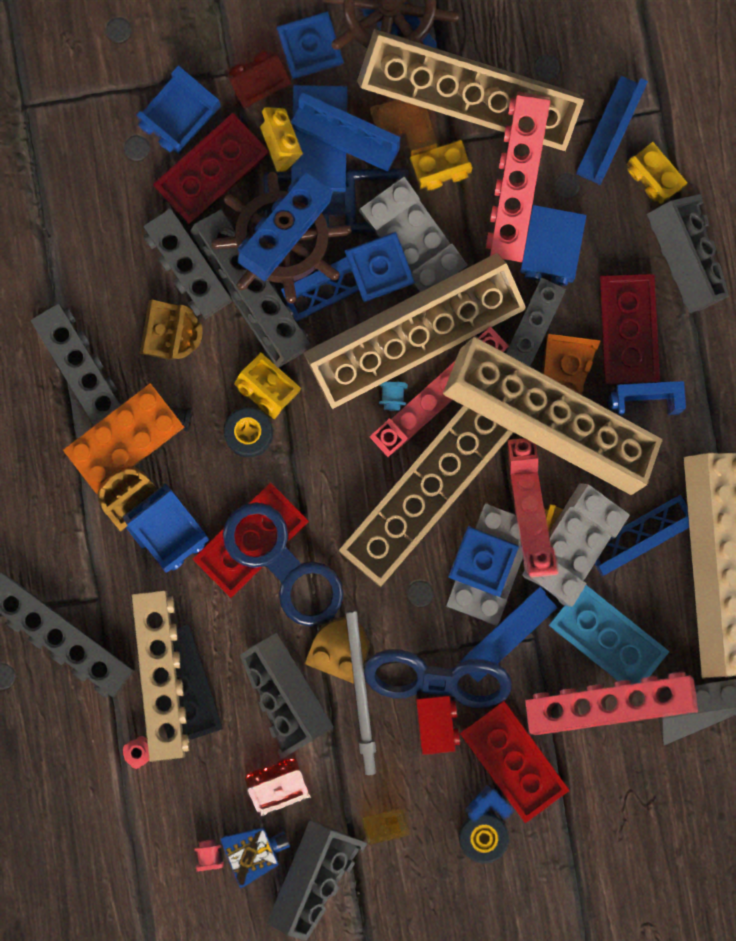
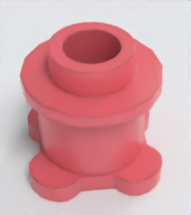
M144 736L131 740L123 747L125 761L135 769L150 761L148 740ZM135 748L141 749L142 756L140 758L134 756L133 751Z
M215 839L199 841V847L194 848V851H197L199 864L196 865V871L223 868L224 862L220 861L219 853L221 844H215Z

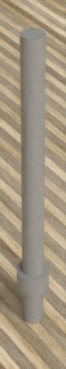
M357 611L346 612L361 735L359 749L360 754H363L365 775L376 774L374 759L376 744L375 740H372L358 617Z

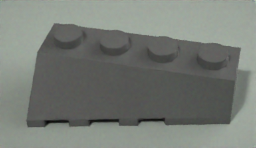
M701 194L672 200L647 214L651 229L656 234L661 246V252L669 264L672 277L678 285L683 303L688 308L689 313L703 310L729 297L721 265L715 262L713 257L716 251L714 240L708 239L705 228L709 226L707 215H702L699 206L703 203Z
M277 633L240 654L252 687L259 691L260 701L258 703L262 712H267L272 724L268 727L272 738L277 737L281 747L277 750L281 759L333 728L332 723Z
M736 678L694 685L698 712L659 717L663 746L735 716ZM661 690L659 694L660 701L668 702L672 698V690Z
M310 820L267 924L288 936L307 941L326 910L324 907L326 901L336 895L340 888L337 884L345 871L348 873L351 871L355 864L352 861L358 850L363 852L368 843Z

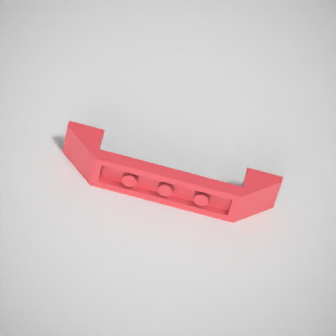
M491 326L477 338L503 353L509 348L507 343ZM455 361L392 419L389 418L370 436V439L387 457L407 443L453 401V399L445 396L443 392Z
M526 438L507 440L510 481L525 570L529 577L558 574L555 551L550 545L540 488L536 444Z

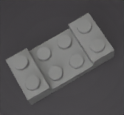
M403 177L361 207L359 212L378 238L394 232L397 233L415 281L413 287L420 293L457 274L468 265L454 245L450 244L419 201L420 198L406 178Z
M580 483L548 533L551 548H554L558 574L529 577L526 570H524L522 576L542 586L556 596L561 604L572 607L586 586V583L583 582L610 538H616L630 514L589 484Z
M484 504L475 529L519 545V549L500 597L455 580L445 607L498 626L523 559L516 515Z

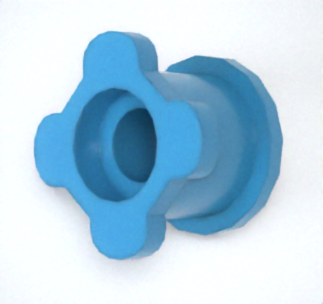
M384 382L379 385L382 387V401H379V404L384 405V410L400 411V406H406V402H403L404 389L408 388V384L405 382Z

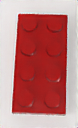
M271 482L250 502L267 504L280 512L287 524V543L309 522ZM252 514L241 519L236 526L234 537L237 547L244 554L260 556L271 550L275 544L277 533L276 527L270 518L261 514ZM223 528L193 558V561L232 598L264 566L252 568L243 566L232 559L224 546Z
M505 701L460 732L462 738L524 823H527L570 791Z

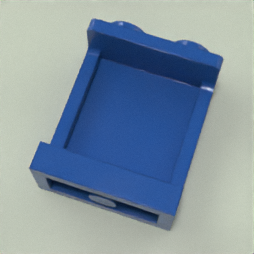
M177 66L171 73L172 79L143 112L139 111L136 116L138 121H140L137 125L145 133L150 135L153 132L160 138L158 143L168 152L174 150L177 154H180L221 105L219 99L181 67Z
M533 205L520 273L525 274V278L540 281L541 277L552 279L551 282L557 285L566 286L568 282L573 283L587 215Z
M684 381L617 385L611 392V396H608V409L622 416L625 413L624 402L667 399L668 415H679L686 409Z
M164 484L123 516L128 527L137 535L165 573L179 568L184 563L185 558L192 553L200 552L209 540L208 536L167 484Z

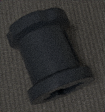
M167 404L185 427L183 428L184 431L189 432L193 408L188 407L186 410L174 408Z

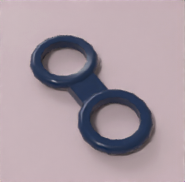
M255 502L244 504L234 510L225 522L223 531L224 546L231 558L243 566L252 568L266 566L281 582L279 599L283 611L288 618L297 624L311 627L322 625L332 619L340 609L344 595L342 582L336 572L322 563L313 561L300 563L286 548L288 530L285 520L280 512L270 505ZM252 514L267 516L276 527L277 537L275 544L270 551L260 556L244 554L235 543L234 534L236 526L241 519ZM309 573L324 576L332 589L329 605L325 610L313 615L302 614L296 610L291 603L290 597L292 585L304 574Z
M387 649L373 655L367 661L364 668L365 681L371 689L382 696L390 698H408L422 691V693L450 696L451 694L454 700L464 706L490 708L499 705L507 699L512 689L511 677L507 671L497 663L484 659H470L449 669L427 666L420 657L409 651ZM388 662H401L414 668L418 677L411 684L393 686L381 681L376 675V669ZM484 672L494 676L499 681L500 687L493 694L475 696L463 691L458 685V681L465 674Z

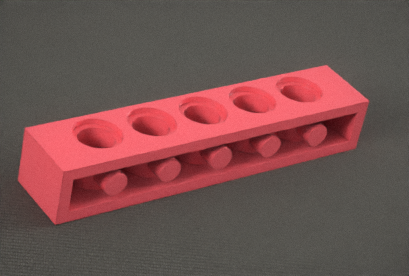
M517 91L516 99H510L508 115H513L511 126L506 125L504 142H509L507 153H501L499 169H504L503 179H497L495 196H500L498 207H492L490 222L495 223L494 232H488L486 249H491L490 256L498 253L505 260L523 261L550 105L549 96ZM522 117H531L534 120V125L530 129H522L518 124ZM518 144H526L530 150L527 155L518 156L515 154L514 148ZM513 171H521L525 178L520 183H514L510 180L509 176ZM512 197L520 201V206L514 210L508 209L505 206V201ZM510 224L515 227L516 231L511 236H505L500 231L501 227Z
M685 672L669 674V679L658 680L657 676L641 678V683L631 684L629 680L614 682V687L603 688V685L587 686V691L576 693V689L560 690V695L549 696V693L533 694V699L525 700L529 733L541 735L698 712L694 679L686 676ZM664 688L672 690V698L668 702H661L659 694ZM637 692H643L645 696L643 704L637 707L634 706L632 703L633 695ZM615 696L617 705L613 710L608 711L605 708V701L608 697ZM588 700L590 709L586 714L581 715L578 712V705L581 701ZM561 704L563 712L560 717L554 719L551 715V709L554 705Z

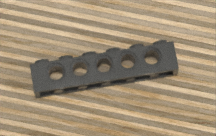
M219 210L195 223L189 232V236L276 367L279 368L303 354L311 345L308 335L294 320L291 309L285 306L280 299L275 285L268 280L264 282L256 276L250 283L255 287L256 292L251 291L248 287L245 290H239L236 284L248 269L239 264L241 269L233 266L232 262L238 263L239 261L236 247L226 249L212 248L211 242L213 239L235 237L232 220L225 216L222 210ZM261 306L267 307L271 314L265 313ZM276 329L283 330L286 337L279 335Z
M58 303L30 320L94 426L125 403L124 399L119 402L114 392L118 391L110 376L105 379L100 369L104 368L96 353L91 356L86 346L90 345L82 330L77 333L72 323L76 322L68 307L63 310ZM61 329L69 330V337L64 342L56 340V334ZM75 352L83 354V360L78 365L70 364V356ZM89 375L97 377V384L93 388L84 387V379ZM102 398H109L111 400L110 409L105 412L99 411L97 407L98 402Z
M0 572V614L8 619L6 624L18 633L22 629L30 635L27 640L39 649L42 646L51 651L49 656L59 664L63 665L66 662L74 669L71 673L85 682L88 678L96 684L93 689L103 697L107 698L108 695L116 697L135 670L8 575ZM15 596L19 601V607L16 611L10 612L6 607V602L10 597ZM32 613H38L41 617V623L37 628H31L28 624V617ZM54 629H59L63 633V640L57 645L50 641V633ZM77 645L85 649V656L81 661L74 660L71 654L72 649ZM100 661L104 662L107 666V673L101 678L97 677L93 671L94 665Z

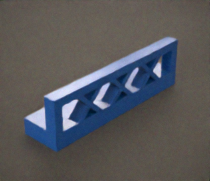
M620 77L577 170V175L601 185L648 83L647 80L641 78L639 83L626 77Z
M301 93L298 99L299 108L291 121L294 129L387 172L389 171L400 149L399 136L306 93Z
M347 257L331 264L340 274L338 283L332 282L333 280L320 271L294 283L296 298L304 296L312 299L309 309L299 314L294 304L286 301L296 322L359 292L357 285L352 288L341 285L344 275L352 272ZM325 284L336 287L333 297L328 300L317 297L320 286ZM282 288V289H281V292H282V295H283V297H284V299H285L284 288ZM339 288H340V289H343V290H346V291H344V292L338 294ZM315 289L314 295L308 294V292ZM315 300L322 302L314 306Z
M679 495L622 527L616 536L615 544H606V546L614 548L611 559L602 564L597 559L594 564L601 577L690 528L688 507L682 496ZM678 502L686 517L677 522L666 519L668 508ZM664 510L662 518L654 516ZM649 518L661 521L659 530L654 535L642 532L644 522ZM664 522L672 524L663 529ZM640 524L638 531L631 529ZM626 531L637 534L635 545L631 548L618 545L621 534ZM641 536L648 537L639 543ZM617 549L624 550V552L615 556Z
M541 587L537 588L458 663L470 659H484L498 664L556 610L557 606L545 595L546 592ZM471 672L469 674L478 683L487 673Z
M488 785L465 808V811L474 821L491 805L505 819L514 810Z

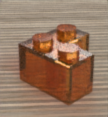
M398 99L370 107V118L373 125L394 135L403 133L410 157L437 148V140L427 108Z

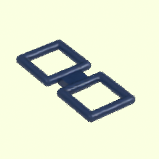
M391 168L388 172L383 169L347 170L346 192H332L331 202L322 212L327 227L329 226V216H345V224L349 225L352 229L350 234L374 233L367 222L356 223L355 180L398 179L399 181L405 177L409 183L408 170L405 168ZM292 171L275 172L279 182H291ZM266 172L263 176L264 194L269 193L267 175L270 172ZM272 208L264 210V217L266 219L271 215Z

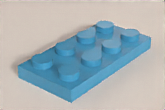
M587 585L572 607L564 605L548 625L617 681L629 680L631 684L641 683V678L650 677L669 653L666 648Z

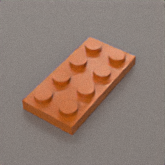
M150 383L63 451L94 492L98 494L99 487L110 475L122 468L134 467L185 427Z

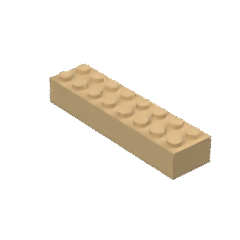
M376 29L373 31L357 79L362 89L504 133L506 125H512L513 115H508L510 99H516L517 91L549 96L550 105L543 145L563 151L567 149L584 99L578 93ZM524 116L519 120L518 124L522 129H530L534 125V120L531 117Z
M496 253L303 352L326 400L331 408L334 409L487 330L490 326L493 327L524 311L526 307L507 263Z
M475 337L460 349L443 392L445 396L630 495H633L647 485L662 439Z
M463 406L340 548L339 552L381 588L514 432Z
M707 453L684 457L702 678L736 676V453Z

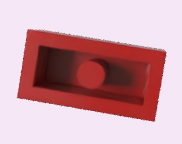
M450 696L416 699L422 755L455 752V745H460L459 729H453L452 718L457 717L456 702L450 701Z

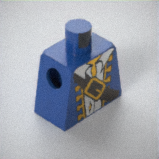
M265 827L226 835L220 839L240 888L279 865L280 862L276 853L290 847L285 832L269 837Z

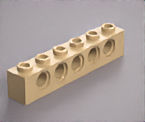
M167 591L132 595L149 758L150 761L185 757V751H189L188 734L183 735L182 724L186 723L185 707H180L179 696H183L182 679H177L176 668H180L179 651L174 652L173 641L177 640L176 624H171L170 613H174L173 596L168 597ZM157 612L161 614L163 623L159 628L154 629L149 625L148 619L151 614ZM156 640H161L166 645V650L161 656L154 655L151 650V646ZM161 667L165 668L169 673L168 680L163 684L158 683L154 678L155 671ZM162 695L168 696L172 701V706L168 711H162L158 708L157 701ZM164 723L172 724L175 729V734L171 739H165L160 733V728Z

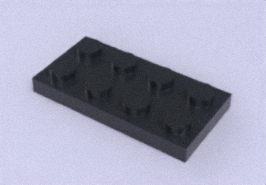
M190 624L177 628V640L173 641L174 652L179 651L180 668H176L177 679H182L183 696H179L180 707H185L186 723L182 724L183 735L188 734V739L192 740L222 730L223 726ZM156 640L151 646L152 653L156 656L163 655L166 650L165 643L161 640ZM161 667L155 671L154 678L158 683L163 684L168 680L169 673L165 668ZM166 695L159 697L157 701L158 708L162 711H168L172 706L171 699ZM164 723L167 738L171 739L175 734V729L172 724Z

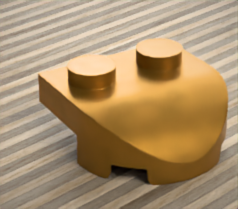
M149 300L140 354L173 360L184 358L196 350L202 339V325L192 313L193 310L184 305Z
M125 467L114 472L101 484L97 497L104 513L122 531L128 526L123 516L158 489L142 470L136 467Z
M338 617L336 620L324 623L320 627L305 665L354 684L347 619L345 617ZM358 623L364 665L369 652L370 641L363 631V626Z

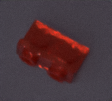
M268 50L258 53L253 57L254 61L246 65L240 63L230 69L231 73L226 75L243 108L291 84L278 55L273 51L268 52Z
M296 758L280 760L274 766L254 770L250 775L245 776L247 790L258 817L310 797Z

